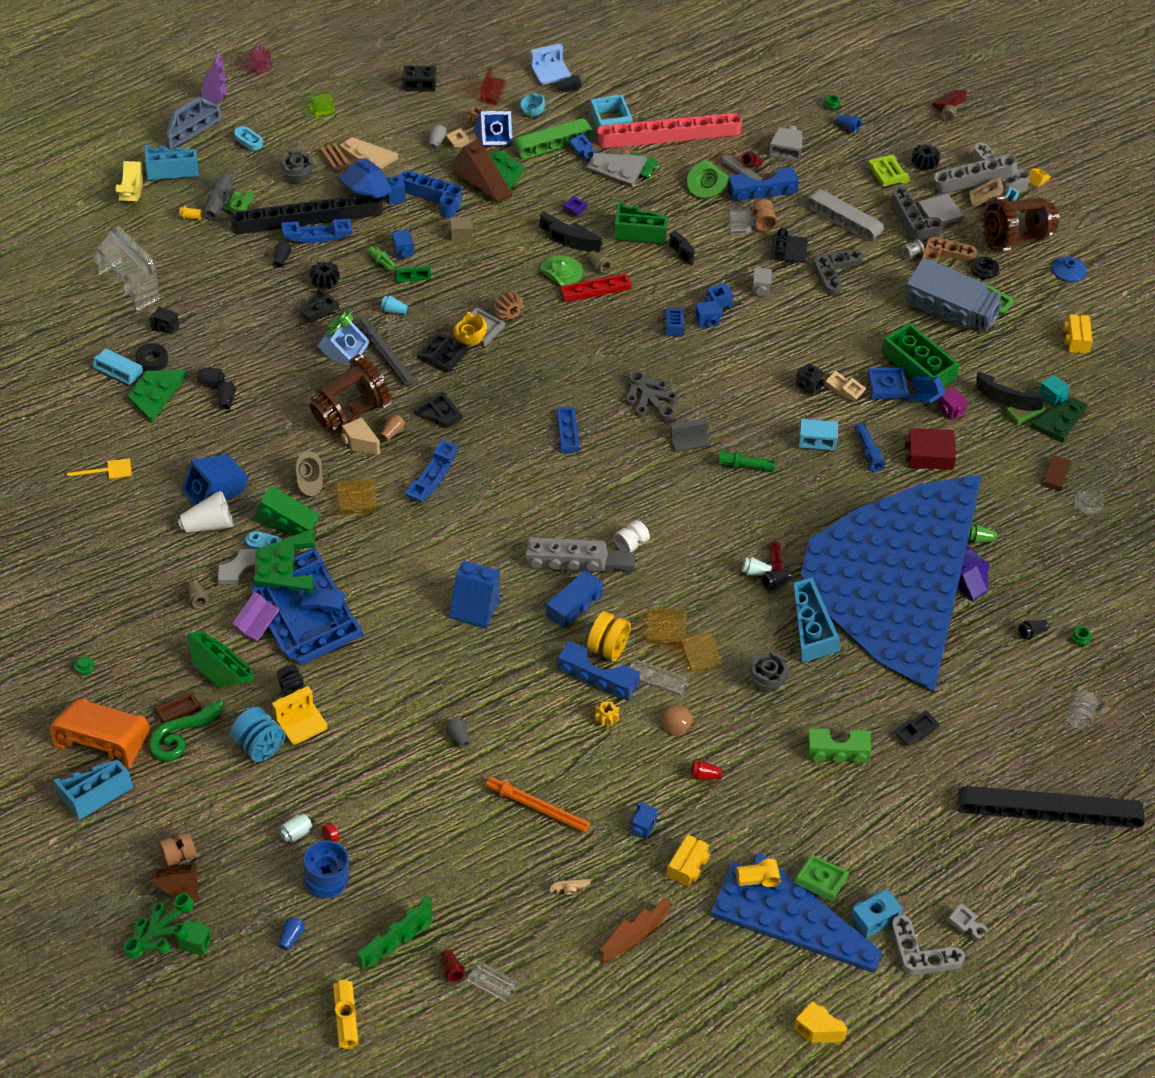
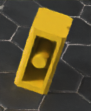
M1069 315L1067 322L1065 321L1063 331L1067 332L1065 335V345H1068L1069 352L1089 353L1093 343L1089 315Z
M686 835L667 866L666 876L687 887L691 884L692 880L697 881L701 873V865H706L710 858L708 853L709 845L690 835Z

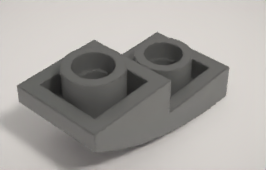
M607 550L608 556L604 571L612 573L614 568L633 572L635 569L634 552Z

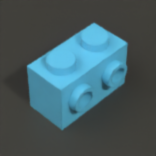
M801 419L799 448L836 451L838 422Z

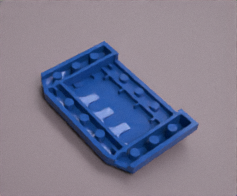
M316 548L294 557V577L313 575L314 589L339 591ZM254 581L252 595L256 592L267 602L279 608V612L268 626L283 655L299 665H303L364 636L356 618L353 617L345 601L340 611L324 612L321 608L304 610L300 605L305 590L290 591V588L285 587L277 589L258 586Z

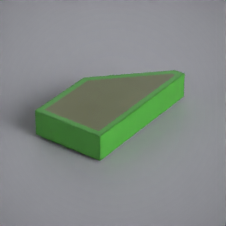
M1043 406L1042 410H1022L1010 407L1006 413L1018 425L1043 413L1045 407Z

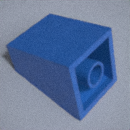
M228 454L191 460L181 490L194 505L219 491L223 493L227 501L244 492L249 477Z
M463 560L456 573L449 618L487 629L500 601V571Z

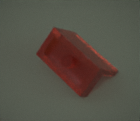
M489 67L481 85V102L497 105L505 86V80L493 78V68Z

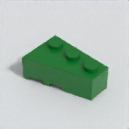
M618 200L614 239L666 244L667 216L649 210L644 212L638 210L637 206L629 207L623 205V202Z
M270 486L261 499L252 521L294 536L314 529L321 515L275 487Z

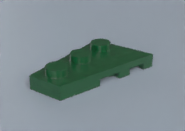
M1070 397L1033 421L1030 428L1063 443L1086 411L1088 404Z

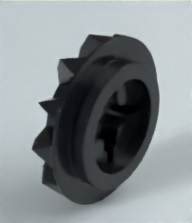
M978 257L972 262L971 269L974 274H978L979 278L982 276L985 279L988 277L993 278L994 275H998L999 264L992 258Z

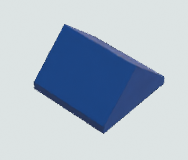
M511 111L479 112L473 131L482 145H513Z

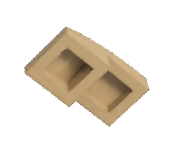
M474 127L464 132L460 128L446 135V138L454 147H463L478 139L473 131Z
M837 371L824 383L833 392L853 401H856L866 390L855 379L847 380Z

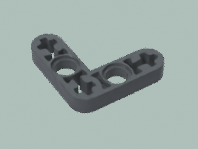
M852 249L815 257L814 269L828 295L836 296L841 291V282L835 270L859 266L863 258L861 251ZM840 259L842 260V262H836L834 260ZM823 274H830L832 276L825 277Z

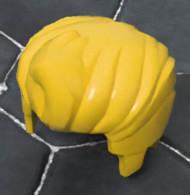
M467 312L463 319L454 326L453 336L463 344L469 346L477 345L486 334V321L479 314L472 315L471 312Z

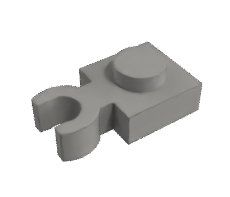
M962 903L947 919L963 935L966 931H969L971 938L977 942L981 936L976 930L981 931L983 934L988 930L984 924L975 922L978 916Z

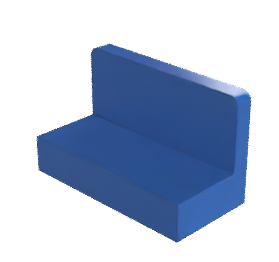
M916 376L911 380L916 392L906 399L907 402L931 403L945 394L940 377Z

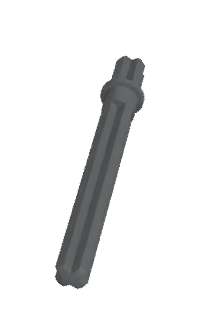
M361 317L358 324L363 329V334L369 337L406 386L412 385L414 378L377 332L376 326L371 324L366 317Z

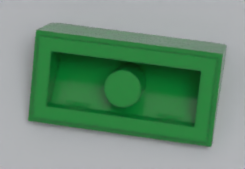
M431 265L395 268L396 283L431 280Z

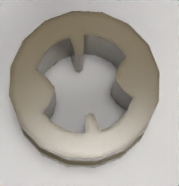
M946 105L941 112V118L947 122L953 121L957 115L956 108L951 105Z

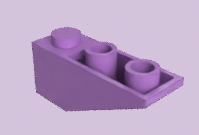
M221 53L217 54L201 86L202 98L210 102L222 103L223 97L227 94V87L224 86L226 76L223 73L224 61L221 60Z

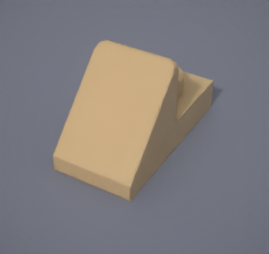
M997 177L969 192L971 203L974 207L985 203L989 198L1002 195L1001 178Z

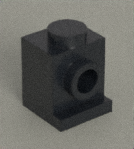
M159 306L150 316L151 330L153 331L158 329L161 332L172 335L180 326L178 313Z

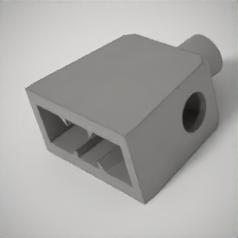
M793 125L787 128H779L771 141L769 156L800 162L802 132L798 131Z

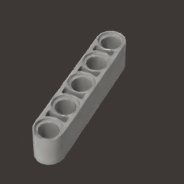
M1009 154L939 171L934 176L936 190L939 193H947L988 183L997 177L1005 179L1015 176L1017 174V162L1015 156Z
M817 189L806 199V205L810 210L866 241H873L884 230L882 223L821 189Z

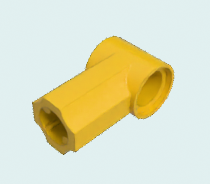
M765 859L757 865L736 867L739 886L762 884L765 887H774L781 882L775 859Z

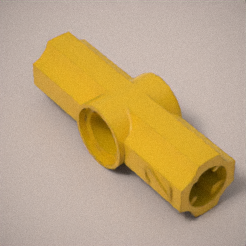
M339 980L333 984L339 1047L351 1049L359 1044L353 983L347 980ZM343 1013H350L347 1016L341 1015Z

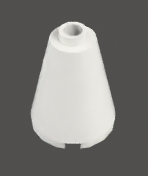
M221 491L214 493L180 515L181 519H178L181 530H185L186 533L225 529L234 526L227 501Z

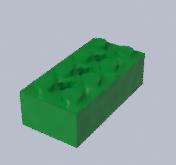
M908 323L884 338L881 353L896 366L904 367V372L909 377H940L943 387L957 379L960 363L913 324Z

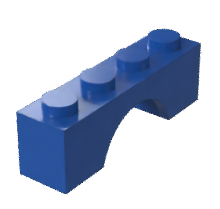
M794 167L777 169L775 176L768 180H755L748 177L745 173L729 175L727 189L732 202L793 194L798 191L799 179Z
M569 641L558 657V670L564 674L572 675L582 682L592 684L600 690L612 693L618 698L629 701L639 685V671L623 664L609 670L597 668L589 662L587 648Z

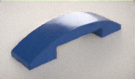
M350 219L333 220L332 225L299 227V222L281 223L283 237L297 242H327L352 234Z
M442 439L433 452L432 460L419 479L412 482L405 492V496L419 502L426 500L446 475L459 447Z

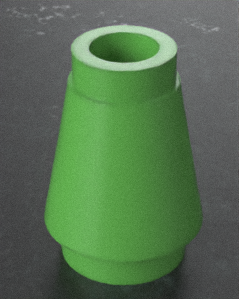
M977 524L971 525L968 540L972 541V543L996 541V531Z

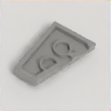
M594 153L587 168L589 171L633 187L647 161V156Z

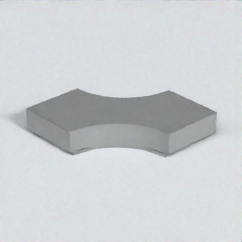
M239 549V553L233 561L219 565L218 584H239L240 578L246 572L255 570L257 549Z

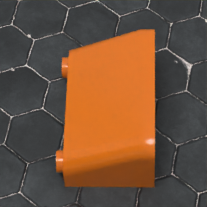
M76 699L50 726L54 747L64 749L66 744L67 746H72L76 742L108 752L109 758L117 757L126 769H130L150 732L149 724L145 717L98 705L86 699Z

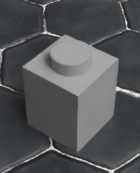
M754 268L752 295L770 296L772 269Z

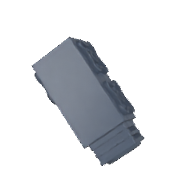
M923 257L907 283L906 303L911 307L924 310L927 314H933L944 321L952 322L960 328L970 330L971 327H976L978 330H983L986 333L999 314L1001 295L986 289L987 284Z

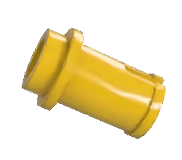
M187 206L180 207L179 217L201 220L202 209L187 208Z

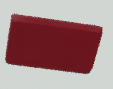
M953 90L933 102L932 106L941 112L946 105L955 107L966 100L967 91Z

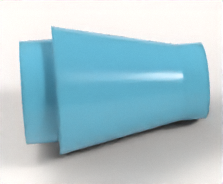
M385 295L381 309L384 312L405 315L408 305L391 295L389 297Z

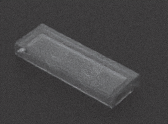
M633 659L630 668L640 672L639 682L681 697L689 683V678L637 659Z

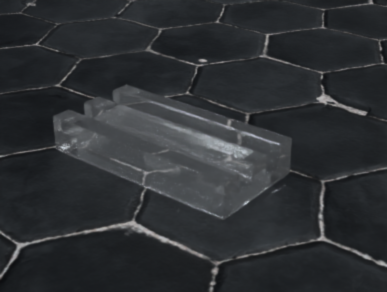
M479 961L468 977L469 982L505 1002L508 999V995H511L513 992V988L517 986L516 980ZM481 969L482 971H484V972H486V973L492 975L493 977H495V978H497V979L503 981L504 983L508 984L509 986H508V987L505 986L504 984L498 982V981H497L496 979H494L493 977L487 976V975L483 974L482 972H480L479 970Z

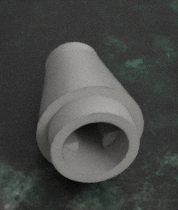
M435 125L431 128L428 144L430 149L436 150L447 135L445 127Z

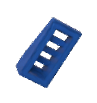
M666 308L665 336L683 337L684 309Z

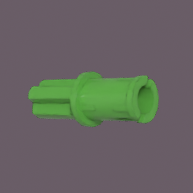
M375 245L368 249V254L376 260L378 265H383L389 271H393L396 264L388 258L387 253L382 252Z

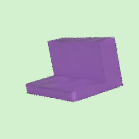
M254 592L232 625L244 635L258 641L279 612V608L267 602L260 594Z

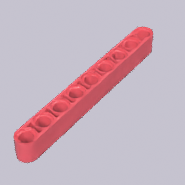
M737 113L604 125L598 128L597 144L602 148L735 136L741 133L742 116Z

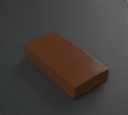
M1052 456L1043 486L1061 491L1071 460Z
M190 692L156 707L155 711L161 722L165 723L175 718L196 713L201 710V705L193 692Z

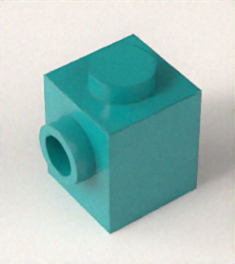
M1052 375L1041 383L1039 393L1044 394V400L1053 407H1056L1068 399L1070 387L1057 376Z

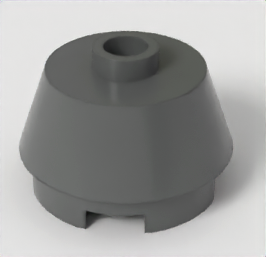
M299 149L288 151L289 154L282 157L280 163L281 170L287 180L292 183L307 181L314 168V161L311 155H307Z
M770 652V654L761 656L758 654L750 664L749 672L755 686L761 691L774 692L789 677V667L785 662V658L778 653Z

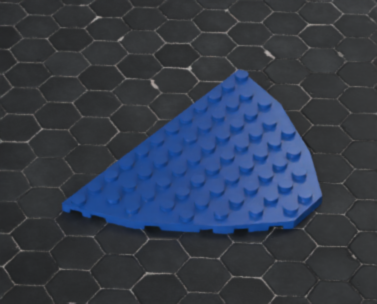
M968 475L962 478L921 483L854 510L809 539L801 571L803 580L813 578L830 618L881 665L905 676L918 685L926 687L931 692H935L979 493L980 475Z

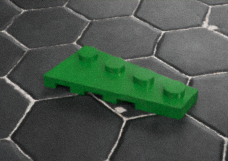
M427 894L421 899L423 902L416 909L411 907L405 912L406 916L400 923L393 922L383 937L378 935L357 953L358 965L362 970L374 966L386 954L390 955L399 945L409 942L415 934L430 927L431 923H433L432 900Z

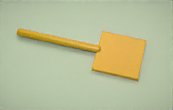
M130 458L107 461L108 468L70 472L66 475L69 477L108 472L109 479L132 476Z

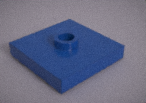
M904 367L868 368L867 374L872 399L908 398L909 392Z

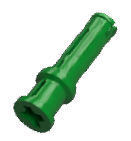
M720 449L718 466L723 464L733 466V468L740 466L774 472L775 460L741 455L739 452L730 453Z

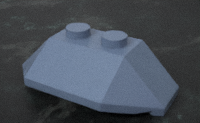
M198 97L174 111L169 118L167 127L168 149H173L220 121V106Z

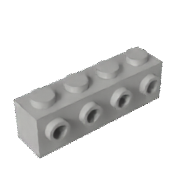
M530 537L526 551L529 568L604 571L608 556L606 542L593 540Z

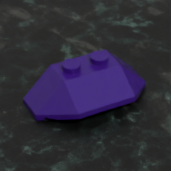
M968 545L966 547L958 589L973 602L987 593L989 564Z

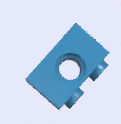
M886 889L881 893H874L865 902L860 901L852 908L850 919L862 935L867 938L892 924L894 918L901 915L903 907L890 891Z

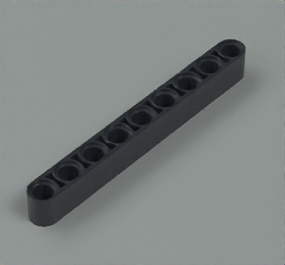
M354 195L236 211L231 214L232 231L235 234H247L282 229L281 223L299 222V226L333 222V220L378 216L383 212V198H374L372 195Z
M964 786L959 789V810L966 814L1138 828L1145 824L1144 806L1142 802L1137 800Z

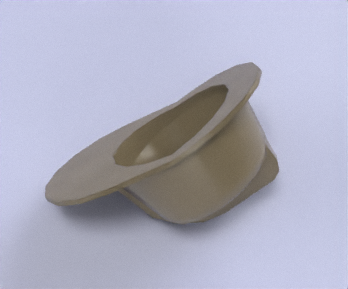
M303 452L293 465V475L302 493L307 496H316L320 493L323 486L322 463L315 452Z

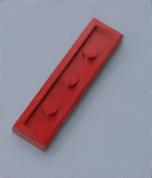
M625 273L560 286L559 291L565 303L631 290L632 285Z

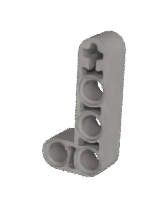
M977 143L974 146L973 163L998 157L985 143ZM1018 169L1015 176L1001 179L1002 195H1005L1010 187L1019 191V193L1027 190L1031 173L1026 169Z

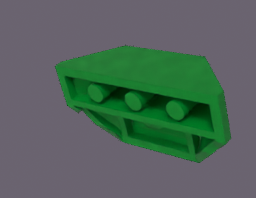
M204 631L188 633L187 639L192 663L199 669L200 673L212 681L213 685L220 688L253 681L252 669L226 645L215 638L207 636V633Z

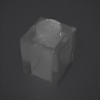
M750 208L729 209L728 224L730 234L751 233V226H754V215H751Z

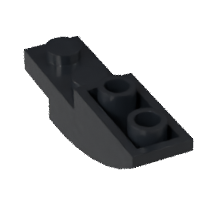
M546 212L540 214L539 228L549 233L550 240L576 250L599 253L602 251V238L576 223L569 226Z

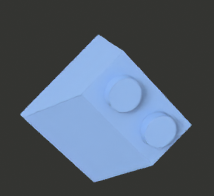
M351 322L345 328L340 326L336 332L328 337L325 334L318 347L329 359L350 365V359L358 354L361 355L370 341Z

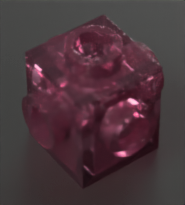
M259 44L247 54L249 66L254 71L257 70L263 74L273 64L270 51Z

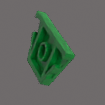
M186 370L146 371L128 394V400L148 417L149 422L153 423L186 378Z

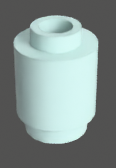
M304 813L301 815L297 814L280 826V835L284 841L293 843L309 832V829L312 828V823Z

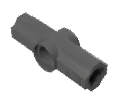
M221 173L214 189H210L207 194L208 203L203 214L205 218L212 221L217 219L223 205L228 204L230 201L229 191L234 179L227 173Z

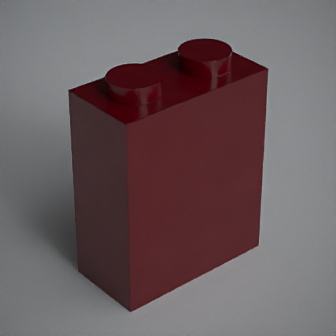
M909 429L908 436L905 435L904 440L905 447H908L905 459L909 460V468L954 470L956 461L954 430Z

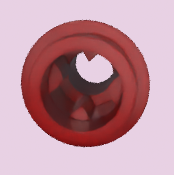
M701 760L693 761L691 777L695 778V780L721 779V767Z

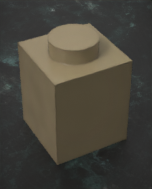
M451 217V224H447L448 235H451V242L472 241L471 217Z

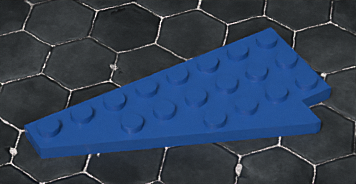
M758 852L753 865H757L762 860L768 858ZM734 861L731 862L711 911V917L875 974L882 951L809 891L794 884L795 880L778 867L781 882L774 887H765L762 884L739 886L736 867L746 865Z

